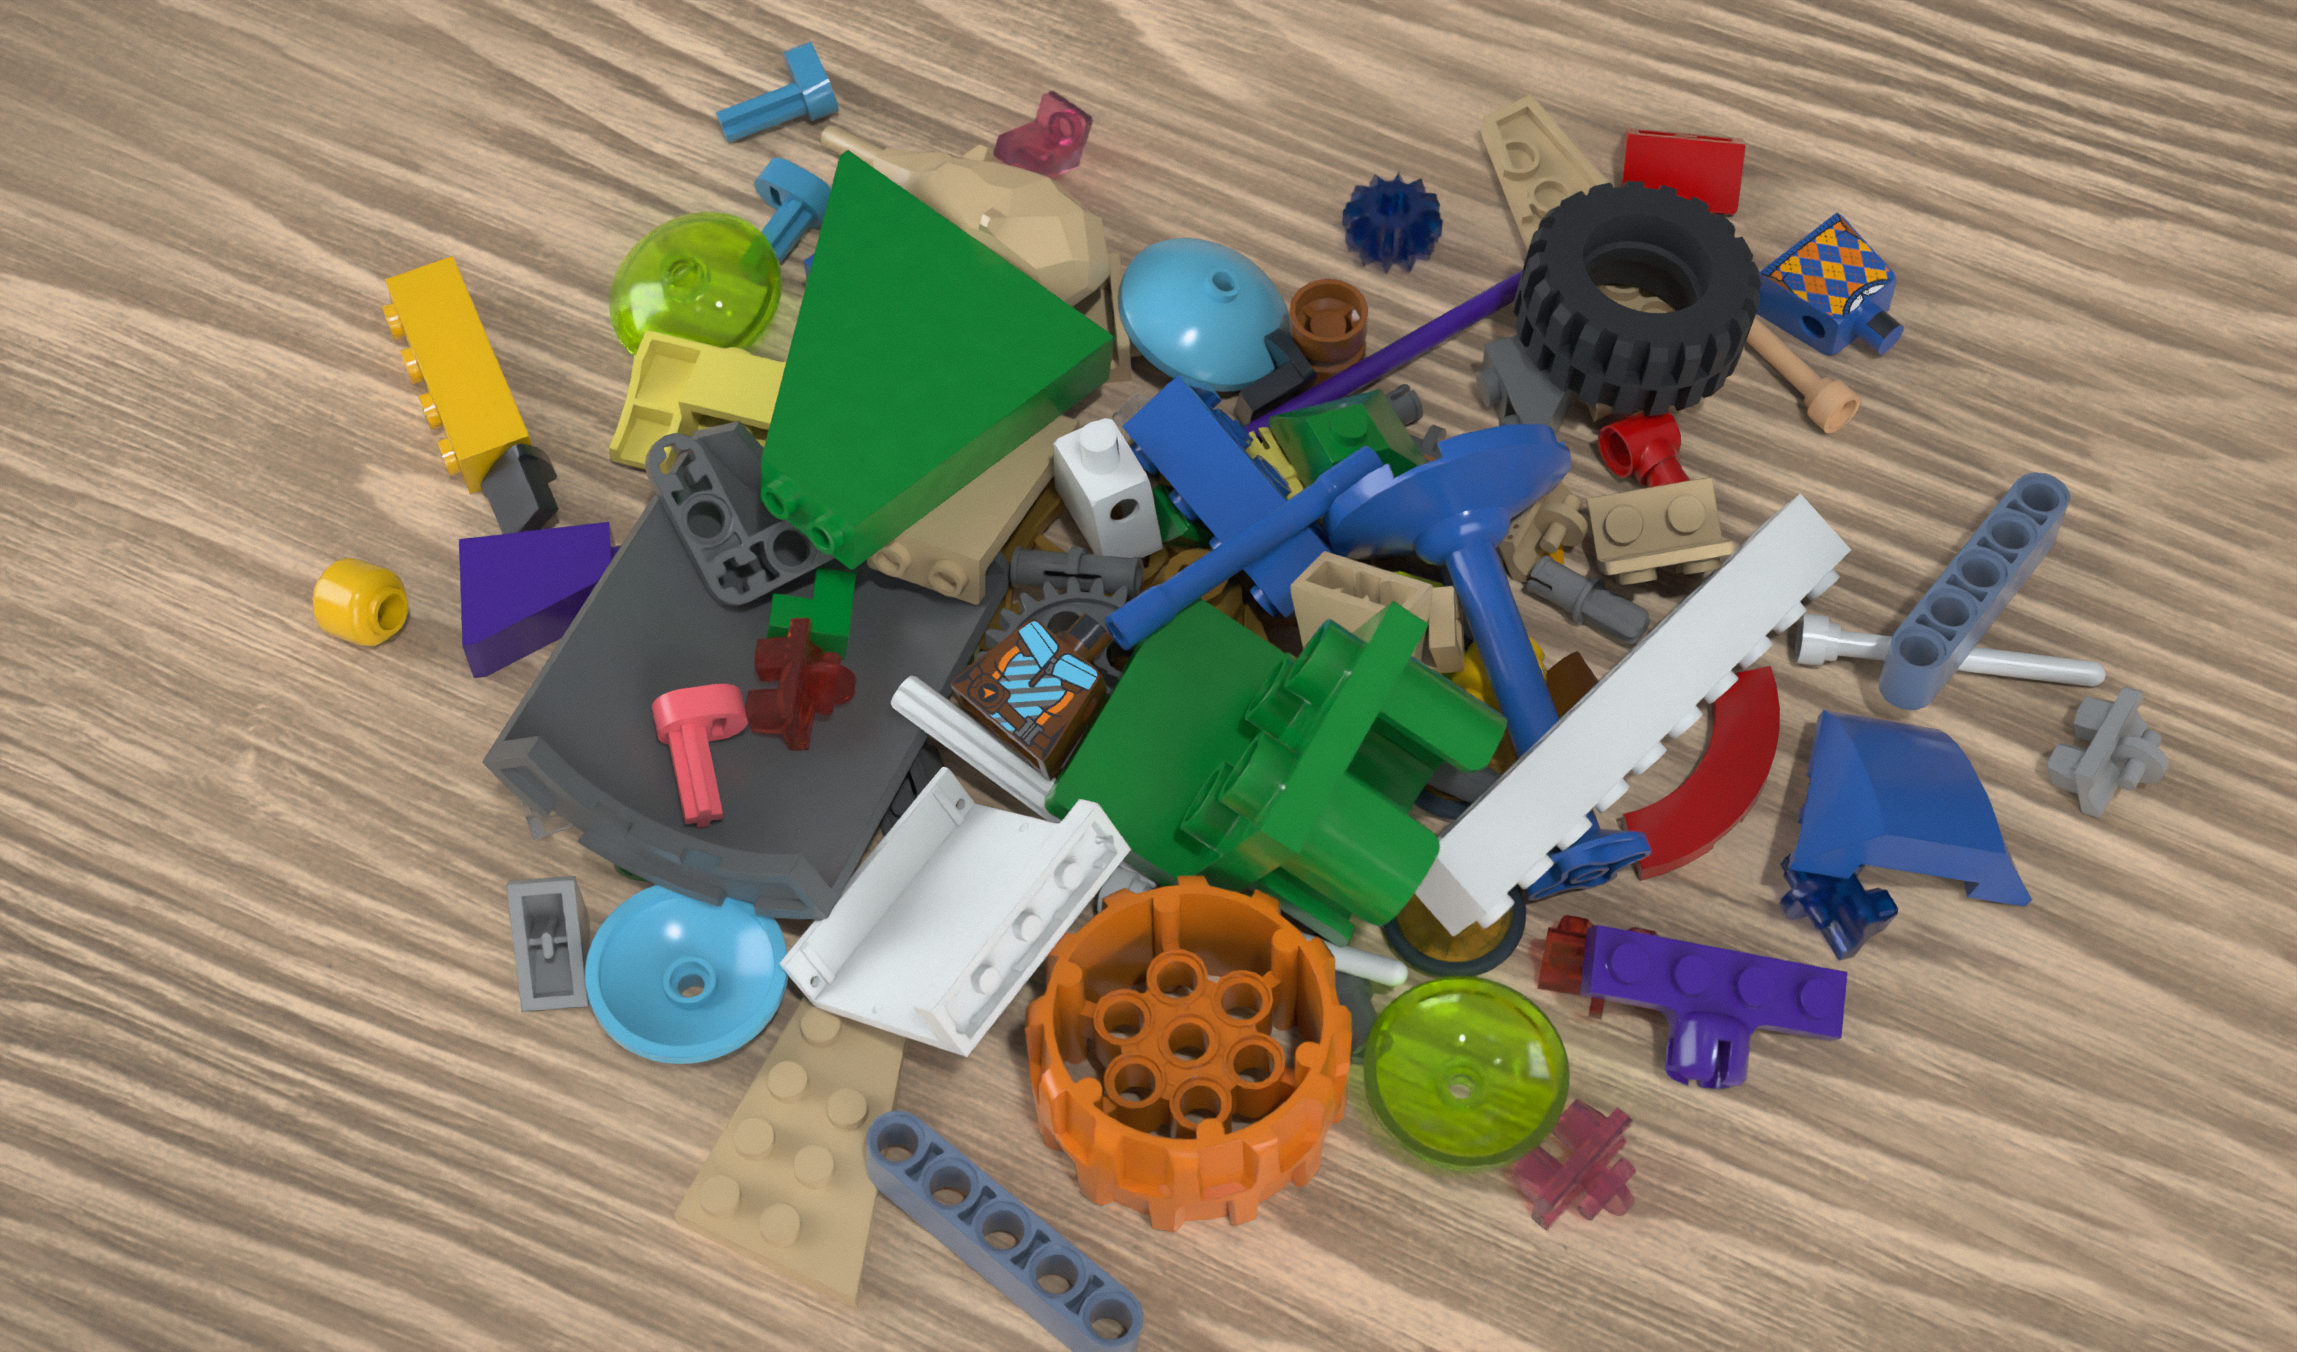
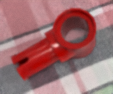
M1640 410L1600 430L1598 444L1601 456L1607 467L1620 478H1627L1634 474L1641 485H1648L1649 487L1690 481V478L1679 463L1681 456L1678 452L1681 447V434L1678 424L1669 411L1663 415L1645 416L1644 410Z

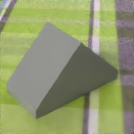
M576 876L508 881L506 886L521 1011L589 1006L590 1001L585 982V966L590 949V917Z

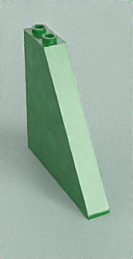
M847 150L839 156L761 457L760 501L764 503L773 516L786 520L809 537L819 551L834 556L849 569L853 570L1108 381L1115 336L854 153Z

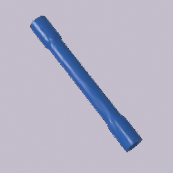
M1361 447L1322 473L1313 484L1161 585L1150 587L1106 616L1105 624L1109 633L1124 650L1130 649L1172 621L1179 611L1325 515L1336 497L1367 474L1384 466L1381 459L1370 447Z

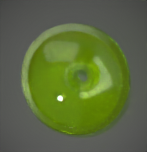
M712 211L679 216L647 233L624 257L614 276L610 290L609 312L612 326L624 347L634 357L647 330L720 348L735 347L746 351L763 334L777 310L782 291L780 262L774 248L765 235L743 218ZM686 269L682 274L677 275L680 271Z
M1449 976L1429 980L1410 988L1394 999L1384 1009L1371 1029L1365 1048L1362 1069L1363 1085L1370 1109L1388 1136L1402 1149L1426 1163L1440 1168L1464 1172H1479L1501 1168L1521 1160L1537 1149L1549 1137L1562 1115L1568 1096L1570 1080L1566 1049L1558 1031L1547 1015L1535 1003L1517 990L1493 980L1472 976ZM1456 1084L1464 1085L1470 1089L1472 1096L1466 1099L1457 1098L1452 1095L1449 1088Z

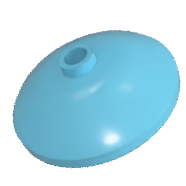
M1167 239L1148 246L1136 255L1121 279L1118 291V308L1123 326L1140 353L1168 376L1175 378L1177 375L1210 384L1215 391L1228 392L1243 390L1277 369L1265 343L1264 336L1280 328L1290 337L1289 312L1281 293L1271 279L1254 262L1241 253L1222 244L1202 239Z
M659 885L652 886L633 895L617 907L603 922L591 943L585 966L586 990L595 1017L601 1027L619 1045L638 1056L653 1061L689 1064L708 1061L731 1053L749 1042L763 1030L778 1010L784 997L788 974L779 963L787 955V948L778 923L774 917L756 915L753 907L755 903L726 897L722 906L719 907L681 895ZM693 986L703 988L702 993L697 996L685 997L682 995L687 988Z

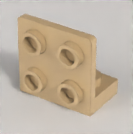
M1712 477L1586 498L1597 571L1604 575H1613L1614 583H1619V585L1658 579L1656 567L1676 564L1677 573L1683 572V574L1720 569V556L1735 554L1733 541L1722 539Z

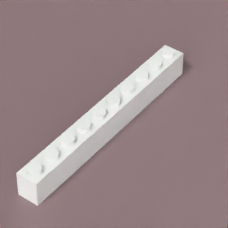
M1801 493L1767 519L1734 551L1735 554H1731L1721 563L1720 569L1714 570L1438 836L1440 842L1439 854L1415 894L1453 937L1475 921L1483 929H1486L1498 920L1515 903L1507 893L1517 883L1525 890L1538 880L1554 864L1547 853L1555 845L1561 851H1564L1577 841L1593 825L1585 815L1593 807L1599 813H1602L1616 802L1630 788L1623 777L1630 770L1636 776H1639L1653 765L1667 751L1660 740L1667 733L1674 740L1690 728L1703 715L1696 704L1702 698L1708 704H1711L1738 680V677L1731 669L1737 663L1743 669L1754 663L1773 645L1766 636L1772 629L1777 635L1781 634L1807 611L1800 602L1805 596L1811 602L1814 601L1840 578L1833 568L1851 549Z

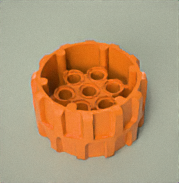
M1178 876L1177 885L1160 887L1137 894L1127 888H1122L1102 898V911L1094 916L1077 933H1065L1046 956V988L1042 996L1032 1001L1025 1012V1033L1030 1079L1035 1100L1038 1128L1044 1145L1052 1150L1064 1151L1076 1165L1080 1192L1092 1202L1103 1206L1116 1201L1137 1212L1149 1215L1151 1226L1154 1229L1176 1232L1185 1221L1210 1220L1229 1216L1231 1226L1255 1220L1258 1204L1279 1192L1290 1181L1300 1188L1307 1185L1320 1170L1326 1134L1332 1123L1337 1124L1345 1115L1350 1072L1352 1014L1345 1005H1340L1337 998L1335 957L1322 939L1316 936L1307 941L1298 929L1281 916L1280 900L1259 890H1255L1251 898L1238 892L1209 886L1204 876ZM1208 975L1221 978L1216 983L1208 980ZM1147 981V991L1143 994L1135 990H1128L1139 983ZM1181 985L1193 991L1183 998H1171L1163 993L1176 992L1181 988ZM1239 1006L1249 1007L1257 1012L1254 1017L1244 1020L1232 1018L1226 1013L1228 1010ZM1120 1025H1132L1140 1030L1135 1036L1126 1039L1116 1038L1109 1034L1110 1030ZM1272 1025L1281 1031H1287L1296 1025L1307 1042L1299 1045L1296 1050L1295 1070L1286 1067L1283 1048L1274 1038L1270 1037ZM1088 1038L1094 1040L1097 1058L1106 1067L1104 1074V1098L1102 1085L1097 1079L1084 1077L1075 1084L1064 1066L1066 1061L1070 1064H1079L1086 1060L1089 1053ZM1186 1046L1197 1047L1205 1052L1202 1057L1188 1061L1179 1059L1173 1053ZM1248 1068H1260L1268 1072L1270 1077L1264 1081L1254 1083L1245 1081L1238 1074ZM1136 1086L1146 1088L1152 1092L1148 1098L1137 1102L1128 1101L1119 1096L1122 1091ZM1197 1108H1206L1217 1115L1215 1119L1207 1118L1199 1124L1188 1121L1184 1116L1189 1111ZM1235 1112L1254 1118L1268 1115L1244 1129L1232 1132V1115ZM1161 1124L1170 1126L1172 1138L1158 1137L1149 1133L1157 1130Z

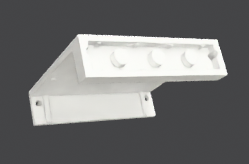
M942 767L851 876L827 919H816L779 964L816 1008L967 1057L1131 848L1098 803L1079 799L1062 822L1057 824L975 804L950 769Z

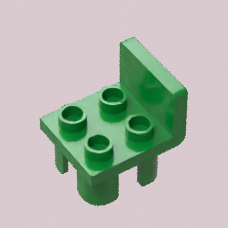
M1199 598L1179 611L1172 621L1138 643L1046 795L1044 804L1050 814L1062 821L1079 799L1098 803L1131 848L1123 861L1162 886L1177 885L1178 876H1204L1209 886L1234 892H1240L1245 888L1252 892H1255V890L1262 891L1280 900L1282 911L1341 948L1346 946L1353 936L1354 924L1349 921L1352 913L1370 924L1383 926L1390 922L1414 895L1439 854L1440 842L1433 831L1407 814L1410 812L1428 780L1444 761L1467 774H1473L1485 768L1504 735L1507 718L1412 656L1429 624L1395 601L1389 603L1353 633L1328 618L1311 637L1299 657L1296 658L1289 652L1284 653L1208 602Z

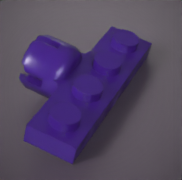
M1595 925L1587 928L1580 995L1652 1008L1665 1014L1669 1024L1665 1071L1668 1076L1685 1085L1689 1084L1690 1079L1697 1080V1085L1701 1088L1724 1089L1740 1086L1747 1080L1751 1035L1756 1028L1826 1041L1842 1039L1848 972Z

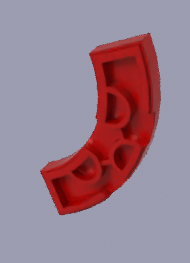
M1771 666L1734 673L1738 680L1711 703L1713 716L1711 741L1707 752L1693 774L1680 787L1663 799L1642 809L1623 814L1622 829L1645 833L1652 851L1649 856L1634 863L1640 881L1666 874L1705 855L1739 821L1743 822L1756 804L1767 782L1775 757L1780 731L1779 697Z

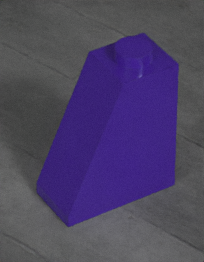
M609 522L459 539L462 646L474 678L487 677L563 637L621 547V545H615Z

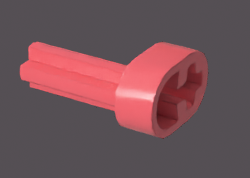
M712 684L683 688L665 693L654 700L651 706L657 737L660 742L670 747L685 824L696 823L697 828L710 826V821L723 819L724 817L709 742L732 737L746 728L748 720L741 689L730 684Z

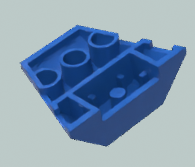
M1823 710L1817 718L1806 775L1810 779L1807 798L1799 811L1797 823L1801 824L1798 845L1791 853L1788 869L1849 879L1855 870L1863 864L1963 880L1968 898L2025 907L2031 902L2032 898L2022 882L2001 834L1990 799L1970 760L1948 734L1939 729Z

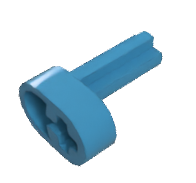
M811 41L783 51L784 59L793 81L792 84L716 112L728 143L806 113L812 122L839 111L833 89Z
M775 157L771 159L754 181L756 192L777 212L736 263V269L745 274L747 281L756 286L759 282L764 285L809 227L819 228L822 226L831 187L821 178L783 158Z

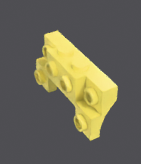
M647 330L633 360L625 405L609 446L612 461L645 469V459L650 447L663 436L679 433L692 437L697 430L738 421L764 447L786 361L779 362L754 356L740 348L729 347L725 349ZM671 446L664 448L667 458L659 464L663 474H668L678 456Z

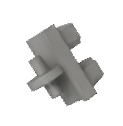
M2124 686L2115 702L2086 696L2076 712L2074 728L2076 738L2091 742L2089 748L2086 750L2065 743L2058 744L2048 760L2051 784L2078 794L2083 814L2100 818L2118 786L2132 791L2136 788L2138 782L2147 784L2160 782L2168 771L2169 761L2167 756L2158 748L2162 742L2161 735L2156 731L2149 730L2148 724L2140 717L2137 710L2143 701L2142 691Z

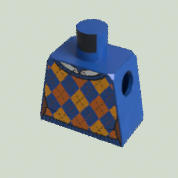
M1838 212L1759 272L1761 286L1758 293L1761 298L1756 314L1825 356L1836 355L1858 337L1877 353L1884 354L1894 346L1903 333L1904 326L1887 313L1890 309L1897 283L1894 272Z

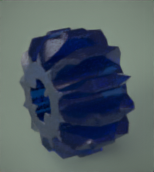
M1399 171L1392 181H1384L1374 173L1372 180L1369 182V187L1355 185L1354 191L1351 194V200L1346 203V208L1343 209L1342 226L1345 227V242L1348 246V251L1359 252V258L1362 261L1363 267L1378 261L1381 262L1386 274L1393 264H1401L1411 272L1414 264H1416V258L1430 260L1431 254L1434 252L1435 243L1442 236L1443 219L1439 212L1440 203L1437 194L1425 192L1426 188L1423 185L1422 178L1407 184L1404 182Z

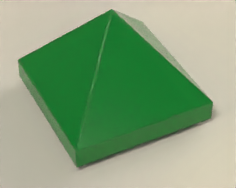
M1158 484L1153 489V497L1162 545L1212 548L1209 541L1215 535L1200 518L1192 522L1175 506L1169 497V493L1175 488L1165 484Z

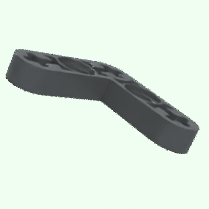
M673 433L663 436L650 447L645 459V470L648 479L704 587L715 601L726 606H738L748 603L835 558L832 555L819 551L809 537L786 520H782L748 537L703 448L692 437L686 434ZM671 446L676 454L684 452L689 454L692 462L684 468V472L691 486L702 478L708 487V490L693 493L679 505L676 504L672 494L684 490L680 479L674 472L664 475L659 467V464L667 458L664 448ZM700 502L710 503L720 511L722 527L716 536L700 538L690 530L687 517L693 505ZM783 531H795L806 541L807 556L798 566H786L775 557L773 551L774 540ZM756 543L759 544L762 561L768 570L775 575V579L767 582L763 569L743 581V586L746 590L743 594L739 595L734 587L723 589L718 580L719 577L726 573L723 562L730 560L734 567H741L758 558L750 550V546Z

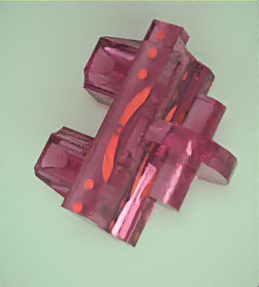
M1576 1099L1560 1116L1552 1132L1553 1135L1575 1152L1573 1156L1562 1165L1541 1146L1536 1144L1527 1151L1514 1167L1511 1179L1535 1203L1531 1219L1545 1231H1548L1584 1191L1587 1195L1576 1208L1585 1219L1592 1221L1602 1209L1616 1216L1625 1215L1634 1205V1197L1625 1184L1636 1173V1169L1624 1158H1620L1610 1170L1606 1166L1625 1147L1627 1141L1623 1134L1632 1126L1633 1119L1618 1107L1607 1118L1600 1111L1580 1099Z

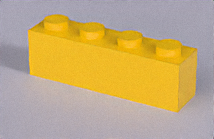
M453 256L384 279L392 303L382 306V310L394 340L406 337L409 348L400 350V354L412 385L424 381L428 392L419 395L418 398L430 429L433 430L442 426L447 437L437 441V445L449 476L461 472L471 495L482 491V480L504 452L516 444L532 446V443Z

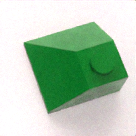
M1381 389L1271 416L1268 425L1306 488L1313 484L1322 473L1363 446L1370 447L1379 456L1383 465H1390L1394 478L1427 463Z

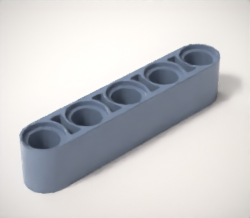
M2033 472L2023 475L2013 484L1894 633L1878 680L1879 691L1885 700L1893 706L1906 710L1925 708L1933 702L2052 549L2070 502L2069 490L2062 481L2046 473Z
M896 1110L884 1113L874 1120L868 1130L866 1141V1170L869 1180L879 1191L1072 1352L1137 1351L1144 1314L1140 1302L1129 1290L920 1118L909 1112ZM899 1144L910 1148L914 1155L908 1160L896 1162L883 1157L880 1152L887 1146ZM953 1187L962 1191L967 1198L960 1204L951 1206L943 1205L936 1201L932 1194L941 1188ZM1003 1230L1014 1234L1020 1243L1013 1248L1003 1250L989 1245L984 1238L991 1232ZM1059 1274L1067 1278L1072 1283L1073 1288L1066 1293L1052 1294L1045 1291L1039 1285L1038 1280L1045 1275ZM1111 1318L1119 1321L1126 1328L1127 1333L1121 1338L1106 1339L1098 1335L1091 1324L1099 1319Z

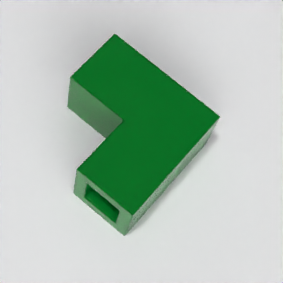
M817 567L812 599L773 593L765 648L844 660L850 632L856 573Z

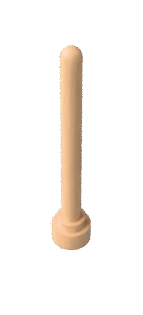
M1755 316L1746 341L1805 396L1804 404L1808 407V417L1825 433H1833L1846 425L1859 409L1861 404L1860 396L1842 380L1833 381L1830 377L1822 379Z

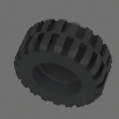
M1627 181L1623 184V187L1614 188L1610 182L1591 187L1588 195H1585L1581 190L1561 201L1560 206L1549 210L1540 220L1538 230L1533 233L1514 300V314L1517 317L1515 327L1523 346H1529L1527 355L1539 371L1547 369L1550 372L1548 379L1564 393L1571 389L1579 394L1578 399L1580 402L1594 408L1597 403L1611 406L1612 413L1630 415L1633 410H1644L1645 416L1663 415L1668 412L1670 406H1674L1677 411L1698 404L1701 397L1707 398L1712 396L1724 386L1726 377L1733 374L1758 310L1761 298L1758 293L1761 286L1760 273L1755 262H1752L1754 255L1743 236L1735 238L1736 229L1733 224L1722 214L1717 217L1708 211L1709 205L1695 196L1688 200L1676 195L1677 189L1660 185L1659 190L1645 188L1644 182ZM1619 283L1641 287L1665 299L1676 311L1668 313L1637 311L1613 301L1596 286Z

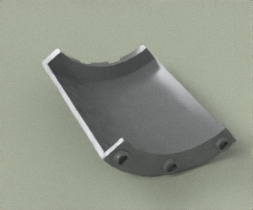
M738 421L695 431L692 438L703 448L748 537L782 521L773 516L764 503L760 501L761 457L764 447L749 433L743 424ZM687 452L679 455L668 472H674L684 487L683 491L672 494L677 505L693 493L708 490L702 478L693 486L688 481L684 468L692 461ZM655 493L482 763L509 790L544 819L553 810L563 819L583 831L578 843L613 864L647 881L681 895L719 907L722 906L726 897L755 903L753 907L756 915L789 919H827L929 735L892 707L891 700L893 695L905 679L909 676H916L943 697L949 698L953 691L950 683L957 675L964 671L1011 585V565L999 551L986 570L985 596L978 605H974L954 597L945 596L937 591L898 577L886 575L881 571L870 568L867 560L851 570L834 558L818 566V568L856 573L850 632L845 659L766 649L773 593L812 599L817 567L748 603L738 606L722 605L715 601L704 587ZM700 502L691 507L688 512L687 522L690 530L700 538H712L719 533L722 527V516L716 506ZM786 530L777 535L774 540L773 551L780 563L794 567L801 564L807 556V544L799 533ZM756 543L750 546V550L758 557L757 559L741 567H734L730 560L723 562L726 573L718 578L719 584L723 589L734 587L739 595L743 594L746 591L743 581L763 569L767 582L775 579V575L768 570L762 561L759 544ZM816 659L821 660L819 664H815ZM818 671L819 674L814 676L813 672ZM805 678L809 679L812 686L811 700H807L804 685ZM712 684L735 685L741 689L748 724L739 734L709 742L724 817L723 819L710 821V826L697 828L696 823L685 824L670 747L658 740L651 706L654 700L670 691ZM810 706L805 722L797 729L798 721L805 707ZM803 731H808V735H802ZM803 742L806 743L804 748L800 747V744Z

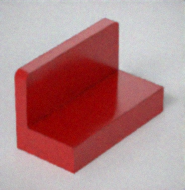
M1626 128L1625 158L1621 187L1627 181L1644 182L1645 188L1659 190L1660 185L1677 189L1676 195L1688 200L1695 196L1709 205L1708 211L1711 213L1735 214L1738 211L1746 143L1743 138Z

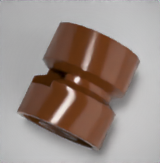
M1327 278L1311 281L1301 287L1291 299L1289 335L1316 372L1317 377L1314 386L1366 358L1368 306L1361 292L1355 286L1342 280Z

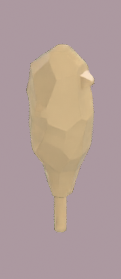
M834 124L828 125L822 132L821 142L824 146L840 154L847 150L851 151L1070 306H1074L1090 295L1110 276V264L1101 217L1085 208L1058 181L1025 169L995 163L993 149L979 144L962 157H958L949 153L907 151L894 148L883 150Z

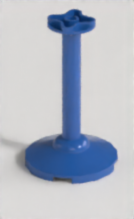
M1506 424L1460 434L1437 442L1442 458L1417 466L1395 478L1390 465L1386 464L1367 474L1336 497L1322 518L1335 554H1343L1354 560L1386 559L1417 554L1426 563L1436 566H1447L1500 711L1507 718L1506 727L1518 759L1559 720L1495 548L1508 535L1511 525L1510 519L1553 491L1571 470L1569 448L1565 446L1564 441L1558 443L1553 428L1544 424ZM1592 808L1585 816L1593 825L1564 851H1561L1555 845L1547 853L1554 864L1538 880L1525 889L1528 900L1542 899L1570 889H1590L1614 880L1621 869L1646 858L1652 853L1645 833L1600 829Z

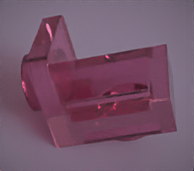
M1047 92L1042 95L1035 121L998 135L993 154L1009 166L1053 178L1079 167L1093 118L1057 92Z

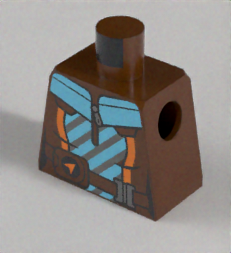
M1085 613L1076 620L1061 638L1056 636L1040 621L1032 619L957 675L950 685L959 705L1050 781L1057 774L1105 700L1107 688L1103 675L1091 665V662L1112 641V638L1096 620Z

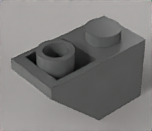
M1518 334L1485 344L1482 370L1476 373V382L1484 404L1486 406L1494 405L1500 418L1499 426L1506 424H1544L1553 428L1556 436L1571 407L1573 390L1568 389L1564 393L1548 379L1550 372L1547 369L1539 371L1527 355L1529 346H1523Z

